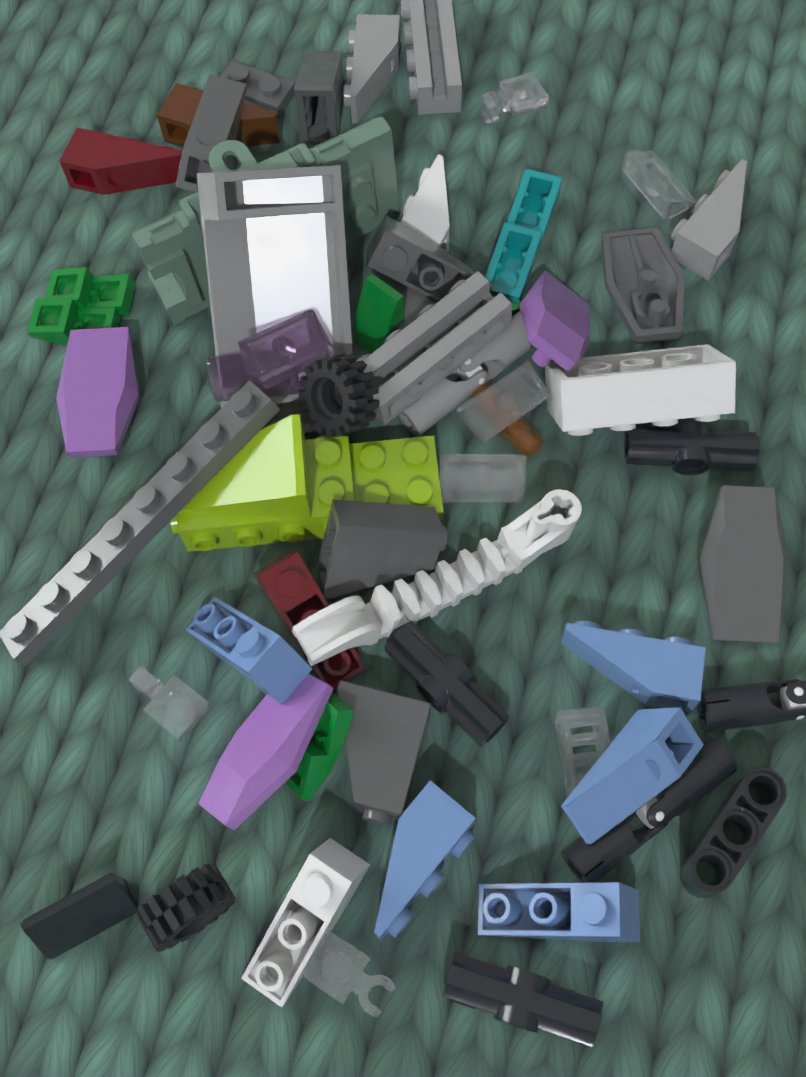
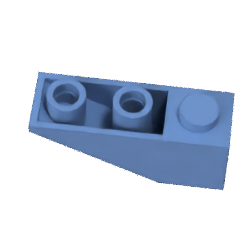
M216 597L197 611L193 622L185 629L230 667L281 705L312 670L280 635Z
M577 621L574 624L566 623L561 644L644 705L660 708L680 707L683 712L691 713L701 701L706 647L692 645V641L681 637H668L665 640L647 637L645 632L636 629H622L619 632L601 629L599 624L591 621Z
M680 707L637 710L561 807L586 844H592L679 779L704 744Z
M431 780L398 820L374 930L375 936L381 942L388 933L396 938L414 916L408 909L420 893L428 898L445 877V874L440 870L451 854L459 859L476 838V835L471 832L476 818Z
M619 882L479 884L478 935L587 942H640L639 890Z

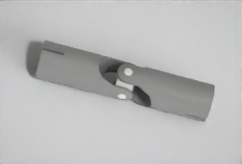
M521 310L512 317L509 328L398 415L412 434L417 437L422 435L479 390L486 382L496 377L534 347L529 343ZM458 377H460V378L463 380V381L455 382V380H456Z

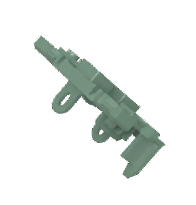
M383 116L376 117L313 148L308 149L304 143H301L260 163L256 162L250 150L242 142L236 140L220 142L209 153L208 160L213 172L341 165L345 241L361 233L364 235L378 228L385 215L394 220L400 217L392 129ZM233 155L238 159L241 166L237 170H229L223 159L226 156ZM199 191L179 201L181 210L132 233L142 259L148 268L150 280L163 301L174 326L184 322L185 318L210 307Z

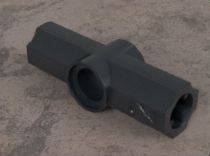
M696 420L679 422L672 428L636 426V428L626 431L624 444L626 464L672 466V470L681 475L703 474L710 468L754 471L758 465L760 438L756 435V432L710 430L706 423Z
M413 621L398 629L384 646L385 652L416 682V688L428 703H431V706L439 713L444 714L446 712L480 747L491 741L509 721L510 716L476 684L477 680L465 663L452 653L446 655Z
M456 952L454 953L442 996L469 1008L494 1014L493 1018L498 1021L534 1033L542 1030L589 1047L594 1046L601 1023L604 1002L571 989L567 990L550 984V979L512 966H507L504 969Z

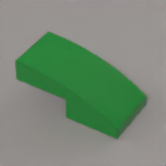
M87 267L52 270L45 299L72 298L79 308L116 307L121 316L129 315L136 282L129 273L94 276Z
M371 274L366 278L358 303L355 319V342L370 353H373L384 344L387 337L405 320L404 296L377 276Z
M72 298L35 299L27 334L32 338L67 346L70 330L119 327L122 316L116 307L79 308Z
M333 692L297 771L285 782L301 800H310L322 785L342 749L350 728L354 710Z

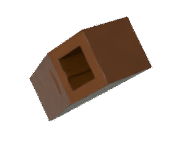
M178 83L175 84L157 114L165 142L181 147L184 146L203 94L201 89ZM244 103L236 141L242 142L246 147L280 143L281 134L277 112Z

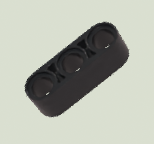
M757 768L751 770L732 787L681 865L680 880L689 894L697 898H709L726 890L733 883L785 802L787 796L786 785L783 778L777 772L769 768ZM750 784H756L766 792V805H761L751 798L749 793ZM724 822L734 823L740 828L742 833L741 845L733 844L725 837L723 833ZM699 860L706 861L715 868L717 873L715 885H707L699 879L696 872V865Z

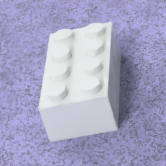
M709 344L580 358L569 372L555 361H550L545 366L547 411L563 432L567 431L569 435H589L593 433L594 428L610 427L614 431H628L636 428V424L652 422L655 426H672L678 423V419L694 418V420L701 422H711L719 420L721 414L735 413L736 361Z

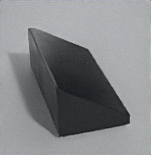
M109 873L25 918L20 924L25 934L41 953L48 959H54L136 914L138 907L126 879L114 873Z

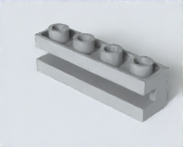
M401 0L402 20H408L409 22L403 23L404 46H411V49H406L407 73L414 72V76L408 77L410 100H417L418 115L461 112L462 79L452 0Z
M479 271L467 280L458 281L443 299L435 305L430 304L423 308L412 323L403 330L398 329L392 332L381 347L372 354L363 355L357 360H363L367 364L364 373L372 371L375 379L370 381L371 387L378 386L379 393L373 395V399L379 401V408L372 411L377 414L376 417L384 426L511 326L512 303L502 293L493 297L489 293V281Z

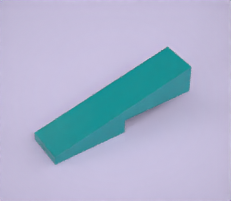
M525 169L507 223L504 222L485 276L487 280L494 284L490 292L493 297L502 293L509 301L520 303L558 203L563 177Z

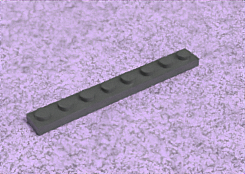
M250 380L239 391L234 393L230 400L167 461L166 465L145 486L141 487L135 496L113 518L108 520L103 528L80 551L76 552L71 560L48 583L42 586L39 592L2 628L0 638L12 658L27 666L280 411L278 406Z

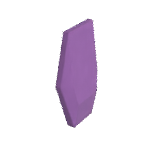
M544 270L519 304L529 343L537 348V351L532 355L533 361L540 367H545L552 359L569 372L589 348V304Z
M129 327L70 330L56 396L66 453L69 458L118 455L140 398Z
M308 674L282 705L266 695L236 731L214 769L199 805L225 826L235 831L297 771L334 688Z

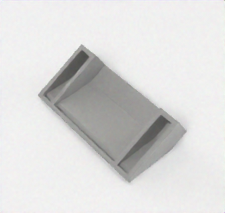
M341 165L197 173L221 408L230 400L234 393L239 391L250 380L280 409L262 429L290 415L300 414L303 432H314L318 423L309 424L307 418L311 414L309 411L303 412L301 405L306 404L305 398H299L298 390L305 389V386L299 384L300 377L306 375L303 370L306 366L312 365L311 362L345 353L346 355H353ZM335 384L336 398L342 407V395L338 386Z

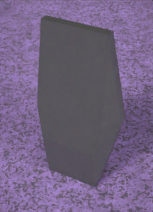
M658 228L602 233L606 289L634 343L681 339L683 332L685 274Z
M723 485L717 497L699 558L712 641L779 644L790 560L775 488Z

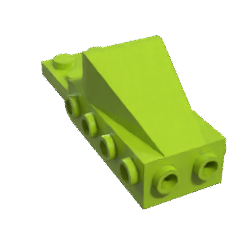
M300 414L290 415L260 430L170 521L173 534L180 535L188 552L323 539L332 499L435 507L439 519L443 520L444 511L434 435L349 444L348 436L330 438L326 437V434L316 439L305 440Z

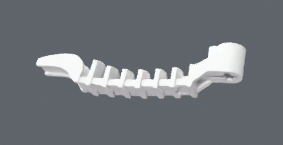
M557 489L550 491L539 503L507 526L501 528L496 541L491 543L487 538L479 541L477 551L470 553L468 550L463 549L459 551L455 562L448 564L442 560L437 563L435 572L429 575L421 570L416 573L414 581L410 584H407L403 579L396 580L391 593L381 584L375 587L371 601L367 604L364 603L360 596H350L342 599L293 626L292 633L295 638L297 637L310 666L356 646H371L385 636L389 639L403 625H407L411 621L417 624L419 620L427 616L432 618L438 615L440 610L450 605L453 607L458 605L462 599L473 594L476 596L480 594L483 588L493 583L495 585L501 583L504 577L512 573L518 574L522 572L523 568L542 553L566 542L570 538L581 515V503L573 493L567 490Z

